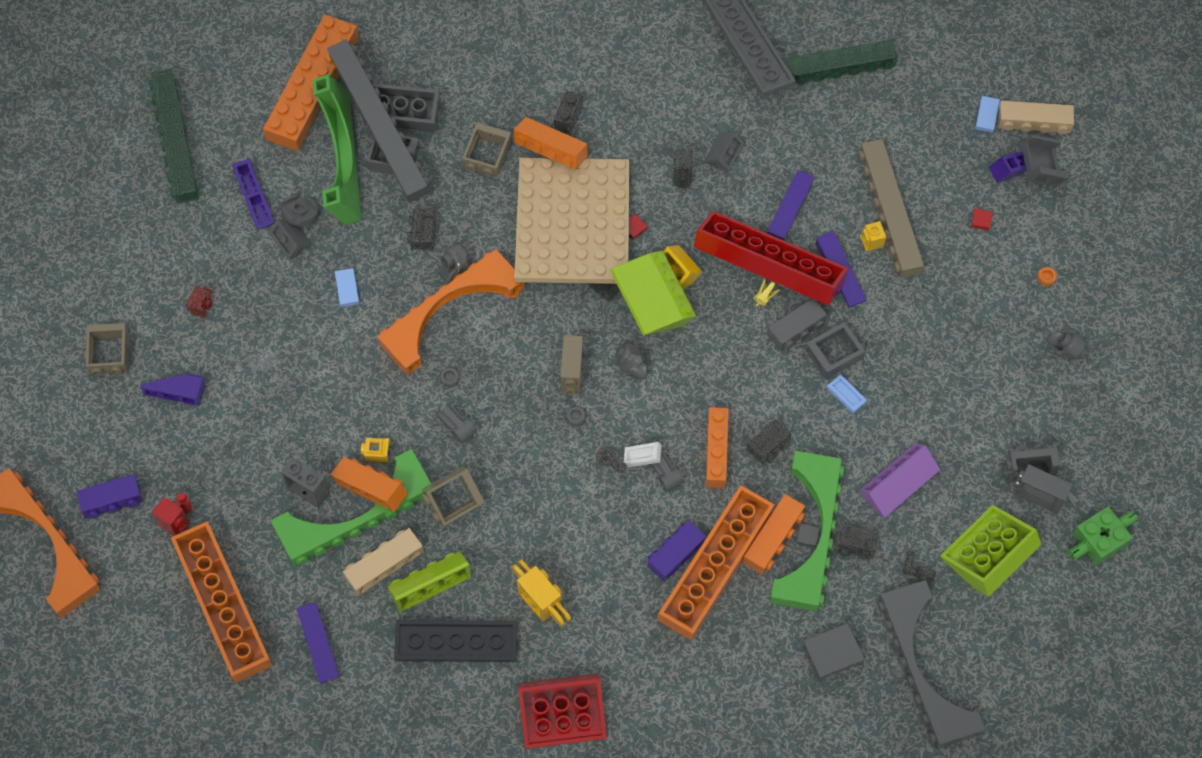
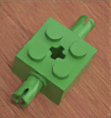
M1109 506L1076 527L1073 535L1079 544L1067 550L1069 557L1073 555L1071 559L1076 561L1087 553L1096 565L1100 564L1129 545L1133 537L1126 527L1138 521L1137 515L1132 516L1135 512L1130 510L1120 518H1117Z

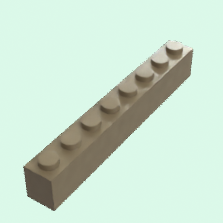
M883 139L861 143L858 158L860 162L863 161V174L869 180L868 190L870 193L873 192V205L879 211L878 221L883 224L886 240H888L890 245L888 246V252L895 261L893 262L894 271L899 273L900 278L922 274L924 264Z

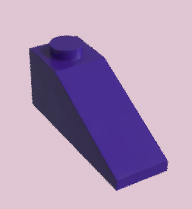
M1023 152L1002 156L989 166L996 183L1009 180L1027 172Z
M184 374L141 384L140 388L143 394L147 396L199 406L206 385L201 376Z

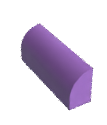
M915 443L859 491L865 501L881 517L885 518L940 471V468L926 445Z

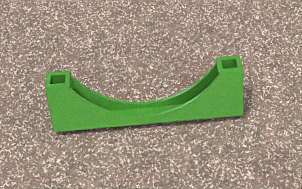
M327 74L313 79L314 96H316L329 125L336 155L335 180L330 189L322 191L323 206L344 225H348L362 220L350 93L332 76Z
M411 449L394 458L396 467L392 479L397 478L404 483L403 487L408 492L395 512L376 504L360 517L337 524L310 523L290 516L289 512L270 520L293 566L305 564L309 560L308 558L314 555L320 556L326 552V549L343 544L345 539L349 537L355 538L363 530L377 527L380 521L384 519L390 520L398 512L412 509L419 501L424 502L422 489L430 485L431 482L413 450Z
M795 451L791 475L796 476L806 486L817 504L821 517V537L817 548L801 567L781 579L774 578L770 603L811 611H818V607L823 606L824 594H821V589L826 587L827 575H824V570L829 568L830 563L827 550L832 548L833 538H830V531L834 532L836 520H832L833 513L837 514L839 502H836L835 499L836 495H840L841 484H838L839 477L842 478L844 466H841V458Z

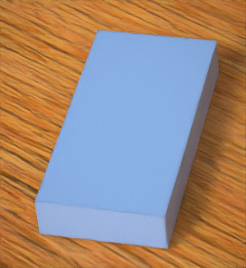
M982 96L975 129L993 133L1000 99Z
M354 269L335 271L340 306L345 307L359 304Z
M841 374L826 387L852 414L867 403V399Z

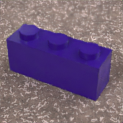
M135 474L76 491L81 512L85 519H94L106 512L115 513L120 508L126 506L129 508L135 507L140 502H143Z
M690 521L685 525L681 524L676 529V534L672 538H666L661 545L662 547L658 551L654 550L648 556L647 567L664 583L700 549L707 536Z

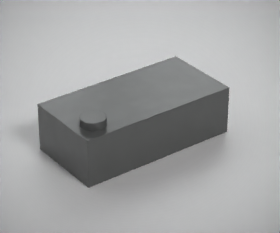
M371 83L373 88L377 87L379 90L381 103H386L389 112H387L389 117L393 116L397 123L395 128L436 132L441 101L439 90Z

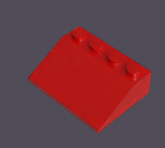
M598 673L517 683L525 749L607 739Z

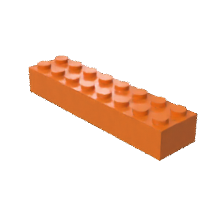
M324 14L263 128L266 140L296 151L300 150L321 110V106L316 96H314L313 79L329 74L337 80L339 76L329 57L327 48L347 39L350 45H355L359 38L357 25Z
M739 486L658 613L659 622L693 641L742 563L744 555L773 513L775 504L747 488Z
M208 521L171 537L234 682L238 683L272 667V663Z

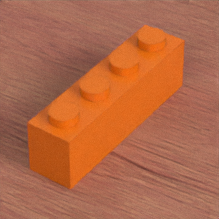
M525 117L514 129V143L576 170L587 158V143Z
M709 407L705 488L725 489L728 408Z
M343 457L330 474L337 485L393 512L396 511L408 494L403 487L404 483L397 478L393 480L382 471L378 473L369 465L363 466L354 458L350 460Z
M785 494L744 555L743 563L762 575L766 570L770 571L775 563L774 557L776 554L780 556L786 546L783 543L786 539L790 540L796 531L794 529L797 523L801 524L805 518V505Z

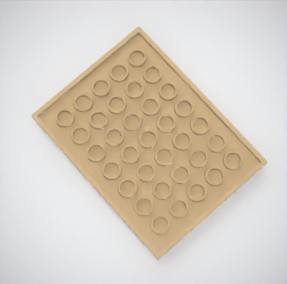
M520 158L515 282L617 284L610 269L628 262L629 159H585L575 170L549 158Z

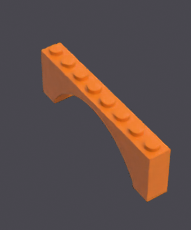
M496 249L488 252L479 262L471 264L464 273L456 275L448 285H443L433 296H428L421 305L413 307L403 318H398L390 328L382 330L379 336H377L379 345L408 376L422 365L421 357L419 356L421 336L427 322L440 307L459 296L477 292L504 294L502 291L504 289L511 298L513 293L517 291V286H520V290L525 288V282H515V269Z
M10 468L0 474V513L29 519L43 528L51 537L55 548L57 566L54 584L46 600L61 619L99 592L101 589L97 584L100 581L94 573H88L86 569L89 566L84 559L81 558L79 560L76 557L78 552L74 546L66 544L64 540L67 537L61 529L56 530L54 528L56 523L52 517L44 515L42 511L45 508L39 500L35 502L32 499L34 494L30 488L22 486L21 482H23V479L18 472L13 474Z

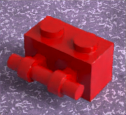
M179 493L173 503L163 497L151 513L158 526L175 536L188 529L189 521L185 513L189 514L192 511V504L186 494Z

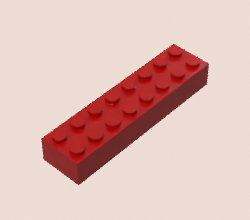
M712 211L697 229L694 242L695 248L830 306L844 285L848 272L847 267L718 212Z

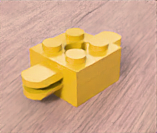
M522 559L517 562L519 567L516 564L511 566L513 572L519 578L517 580L519 595L542 622L551 616L562 627L565 624L563 619L566 622L571 620L568 612L562 607V592L556 584L552 585L549 582V576L543 569L539 570L537 566L530 569Z

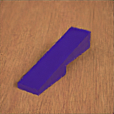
M247 159L232 164L233 171L257 230L275 224L250 160Z
M797 170L767 230V234L784 241L813 185L814 176Z
M834 231L818 237L815 245L821 256L848 268L844 285L840 290L848 307L851 308L865 302L866 298Z
M316 602L296 608L319 683L323 684L340 678Z

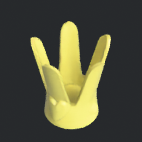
M764 278L759 292L753 297L757 302L756 306L759 304L766 306L769 299L780 291V289L771 291L775 285L774 282H771L766 288V279Z

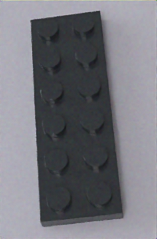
M396 620L395 661L516 662L517 621Z

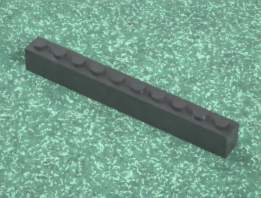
M347 39L328 47L327 51L330 59L409 203L429 194L428 186H430L427 177H422L420 173L422 169L418 161H413L412 156L414 155L411 148L405 146V138L402 132H397L395 128L397 123L393 116L389 117L387 113L389 109L386 103H381L379 99L381 97L377 87L373 88L371 84L373 80L370 74L364 72L365 65L361 58L357 59V51L354 45H350Z

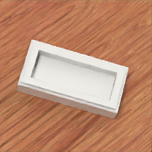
M654 442L625 447L623 465L625 467H635L659 463L661 444Z

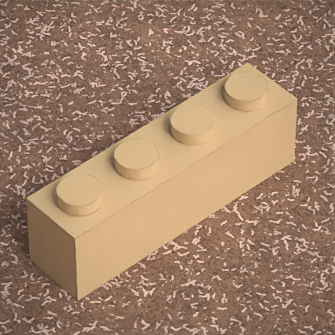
M1001 101L998 108V128H1003L1007 131L1019 129L1024 132L1034 130L1041 133L1058 132L1059 134L1071 133L1074 125V105Z
M410 528L401 530L395 535V538L389 542L384 541L378 546V549L366 553L357 563L349 564L345 571H343L344 578L356 595L359 596L424 553L423 546Z

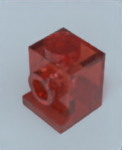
M196 286L185 304L188 312L205 319L206 309L209 310L213 303L211 297L213 292L209 288Z

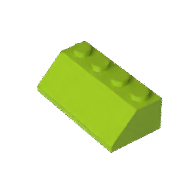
M460 552L450 553L439 562L429 563L425 569L415 570L402 580H394L387 586L388 591L400 613L470 579V567Z

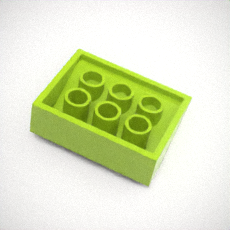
M663 251L646 254L610 269L643 336L683 327L696 316Z
M992 505L940 555V558L974 589L989 597L1041 546V542L1035 528Z

